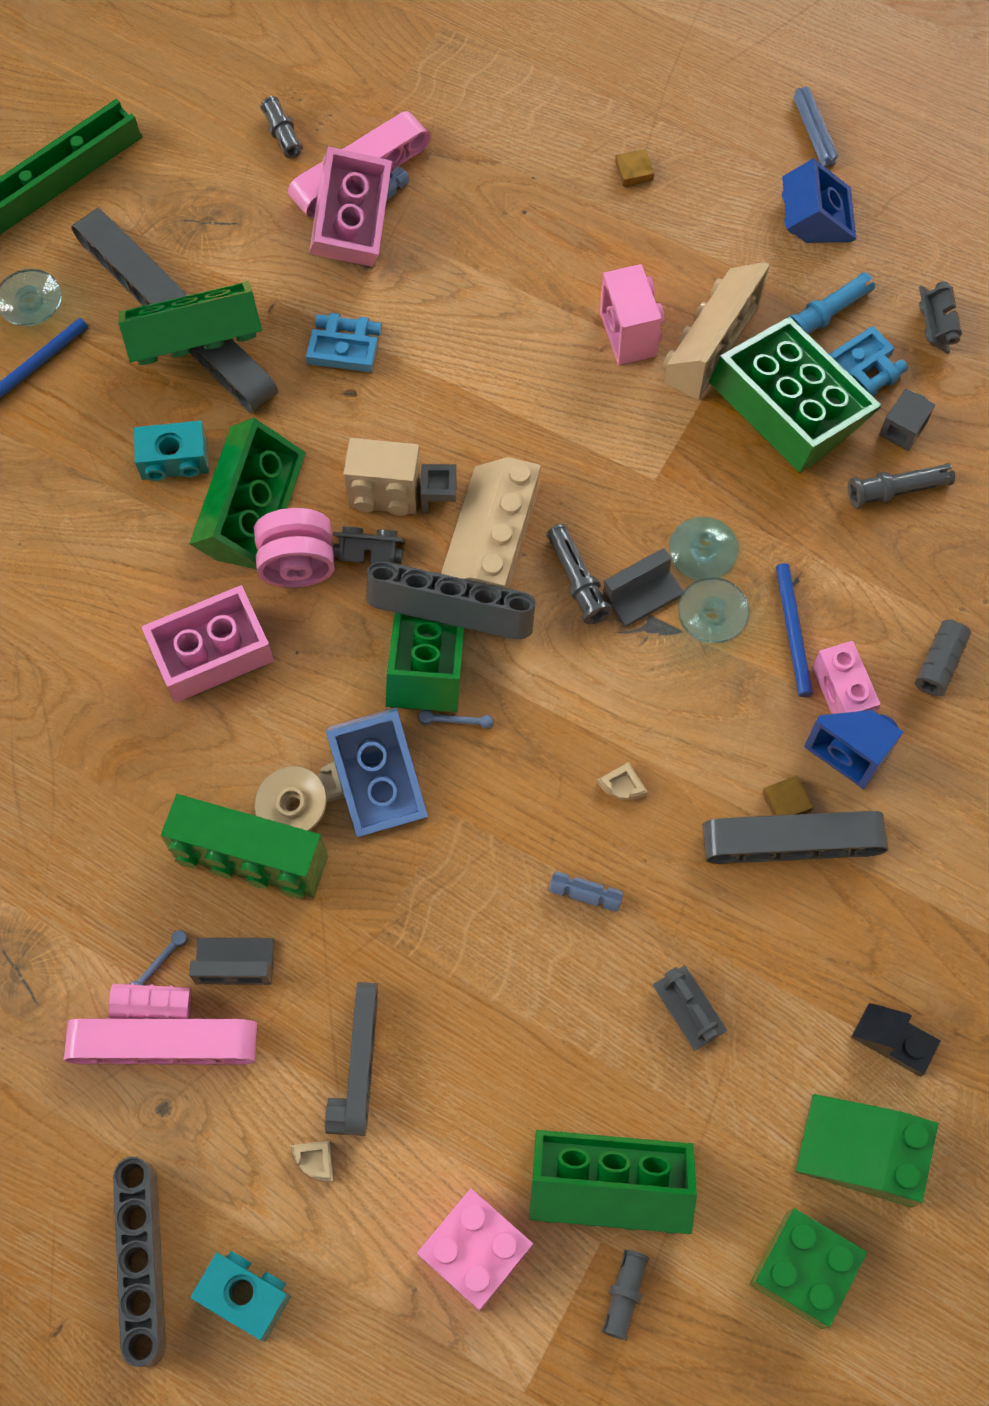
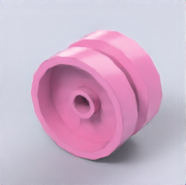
M289 508L267 513L257 520L254 526L255 544L258 550L256 566L261 580L278 587L296 588L321 583L331 577L335 570L333 549L330 546L332 543V530L330 519L323 513L312 509Z

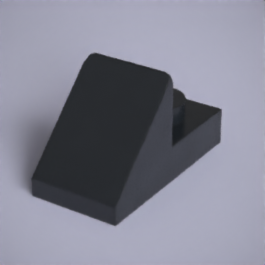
M872 1003L867 1005L851 1036L856 1041L920 1077L925 1074L941 1040L909 1023L912 1017L909 1013Z

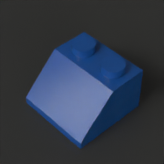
M814 158L782 176V198L785 203L786 213L784 222L791 234H795L806 243L852 242L857 239L851 187Z
M873 710L820 715L815 721L804 747L864 790L890 756L903 731L898 728L893 719L886 715H879Z

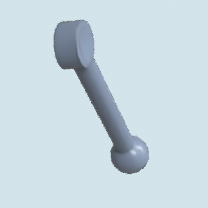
M423 710L419 714V720L423 725H430L432 722L481 725L484 729H490L494 724V719L489 715H484L481 718L434 715L430 710Z
M182 930L175 931L171 937L172 942L138 980L130 982V984L144 985L177 947L184 946L187 943L188 938L185 932Z

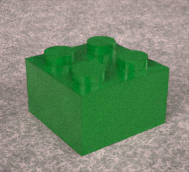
M793 1208L786 1212L749 1285L818 1328H830L868 1252Z

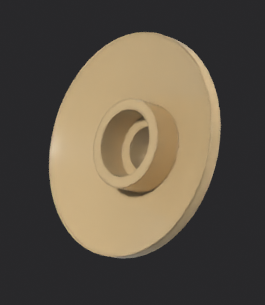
M299 766L284 767L271 773L262 782L255 797L256 816L311 831L319 823L327 805V794L322 781L312 771ZM300 801L299 807L294 811H290L291 803Z

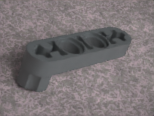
M357 983L347 1099L328 1098L325 1113L326 1134L366 1136L377 1015L378 983Z

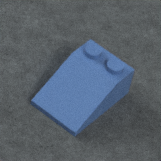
M397 707L327 727L326 734L357 837L428 817Z

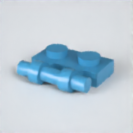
M330 313L329 316L317 314L315 327L325 328L326 330L312 329L306 354L307 364L372 373L378 348L377 337L368 336V334L381 336L382 323L370 321V318L360 316L357 320L342 318L341 314ZM339 331L355 332V334L340 333Z
M871 326L829 354L873 397L877 395V390L885 385L890 386L900 379V375L908 370L904 360L901 359L893 364L888 359L892 356L895 348L874 326ZM875 367L879 374L870 379L865 373Z

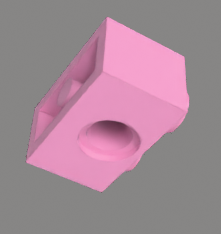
M850 641L820 650L812 669L831 714L873 710L877 713L881 704L854 642Z

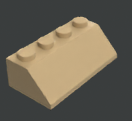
M762 262L730 268L723 280L718 278L715 281L710 292L711 298L707 303L702 302L694 317L696 321L692 327L687 325L679 338L678 343L680 345L677 350H670L663 362L662 368L666 369L665 384L697 400L701 398L710 384L709 380L720 355L733 348L759 308L769 264Z
M506 457L475 466L441 574L507 589L510 588L540 488L541 465Z

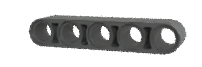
M375 562L367 569L366 600L372 607L511 639H525L533 632L536 601L528 593L390 562Z
M879 811L719 818L708 820L702 824L706 862L712 864L868 857L881 855L888 851L884 815Z
M128 1157L118 1163L113 1175L120 1350L123 1359L131 1366L151 1367L161 1361L166 1349L158 1181L156 1171L152 1165L138 1157ZM142 1167L144 1171L142 1183L137 1187L129 1188L127 1184L129 1172L134 1168ZM143 1208L146 1212V1221L139 1229L132 1230L129 1225V1217L135 1209ZM143 1249L148 1254V1264L142 1271L135 1273L131 1268V1258L137 1251ZM146 1292L150 1297V1307L145 1314L138 1316L133 1311V1300L139 1293ZM147 1335L152 1340L153 1347L150 1355L146 1359L141 1360L135 1354V1343L141 1336Z

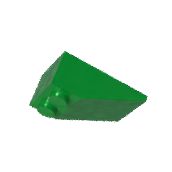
M394 612L386 676L385 707L458 712L463 627Z
M813 1094L795 1172L907 1207H915L923 1203L939 1123L897 1110Z

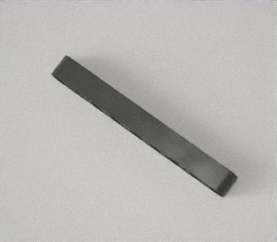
M96 208L71 226L74 235L81 245L142 306L187 296L100 208ZM232 338L223 340L224 345L213 349H204L203 345L190 348V354L248 412L253 413L278 394V388L272 378Z

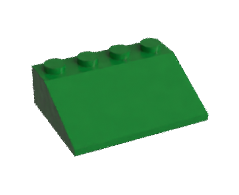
M790 317L720 355L709 380V383L799 473L823 459L881 407V404Z

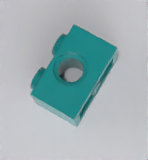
M202 420L133 427L135 464L142 480L159 481L165 477H195L199 474L209 473L208 443ZM177 451L175 454L167 455L169 452Z
M230 1251L227 1257L216 1252L190 1298L258 1340L266 1342L291 1298L289 1294L283 1291L287 1283L266 1271L262 1278L248 1271L251 1262L233 1251ZM248 1281L253 1287V1297L247 1304L239 1306L234 1300V1290L239 1283Z

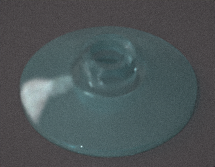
M25 269L11 274L0 284V315L8 322L19 326H32L46 321L57 311L61 303L62 294L58 282L49 273L37 269Z
M696 517L686 520L675 529L670 539L669 552L674 565L686 576L697 580H713L722 577L732 569L738 557L739 547L735 534L726 524L710 517ZM706 540L709 541L711 545L703 546L702 544H700L699 541Z
M704 578L695 581L684 590L679 600L678 615L684 629L694 638L707 643H723L732 640L743 631L749 618V604L744 593L732 582L721 578ZM714 612L718 615V618L711 619L706 614Z

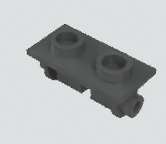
M946 281L937 283L932 291L920 286L921 301L919 306L925 316L927 326L925 329L926 339L932 346H936L949 354V345L958 343L962 335L958 313L952 311L946 314L948 311L956 308L953 287Z
M344 526L342 527V533L333 532V536L340 538V544L333 545V554L341 562L364 563L365 550H371L370 563L372 564L375 562L402 563L403 549H397L398 543L405 544L406 540L397 537L398 531L377 529L376 536L364 535L363 528Z
M685 965L679 969L675 967L664 974L665 977L653 984V987L694 1051L727 1032L724 1024Z

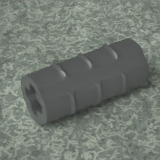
M954 620L942 621L915 681V685L922 692L932 696H943L971 635V631L967 626Z

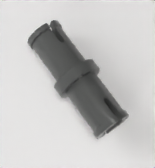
M270 96L265 98L260 108L270 124L269 131L271 135L277 138L285 157H297L301 154L303 146L293 130V121L289 116L285 115L277 97Z
M624 1250L616 1284L611 1285L609 1295L612 1298L604 1327H602L601 1332L603 1334L627 1341L635 1304H640L642 1298L639 1290L646 1264L649 1260L648 1256L632 1250Z

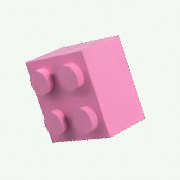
M642 264L603 273L600 315L618 366L656 357L658 343L662 341L660 326L665 322L664 310L661 303L656 304L653 280L651 276L646 277Z
M470 1188L417 1254L481 1312L532 1249L533 1243Z

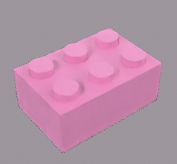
M333 147L327 148L322 162L309 254L373 267L379 255L392 165L391 160Z
M242 585L141 626L175 703L274 662L269 643Z

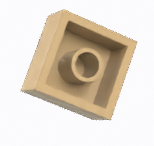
M349 438L343 473L349 508H355L360 512L366 513L375 510L389 512L396 516L417 515L421 490L419 444Z

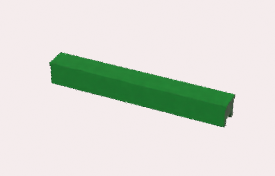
M115 99L0 176V235L143 138L139 131L136 117L132 113L129 115L121 107V103Z

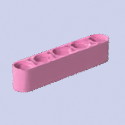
M406 111L398 114L342 150L391 160V170L423 151L428 145L431 135L410 112ZM322 162L295 178L288 188L289 197L310 218L315 216Z
M71 1019L67 1021L64 1061L74 1064L255 1063L257 1022L245 1019Z

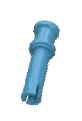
M863 272L823 300H812L806 305L805 310L797 315L791 314L788 317L792 318L808 335L817 328L823 329L829 324L832 316L875 289L874 282L867 286L865 285V283L873 278L868 273Z

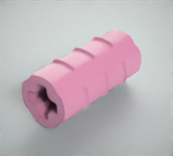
M112 984L109 997V1018L189 1019L191 988L173 987L172 985L170 987L154 986L153 984Z

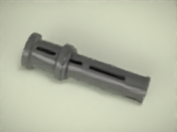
M945 463L944 465L895 475L879 472L876 477L859 480V478L855 477L851 478L848 482V495L852 506L856 509L862 508L865 503L875 501L887 503L896 495L953 485L955 472L954 470L947 472V470L952 469V465Z
M565 524L553 526L547 531L548 534L546 536L550 540L571 582L570 594L574 600L578 601L584 613L582 615L584 623L591 625L603 621L611 615L613 608L609 602L605 601L599 590L601 587L599 580L590 575L570 536L567 526Z

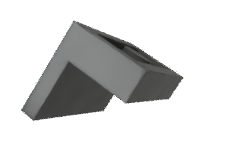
M665 548L604 581L603 597L611 604L614 613L625 628L684 596L685 592L669 571L672 558Z
M198 938L196 961H190L189 976L195 984L272 985L274 939Z

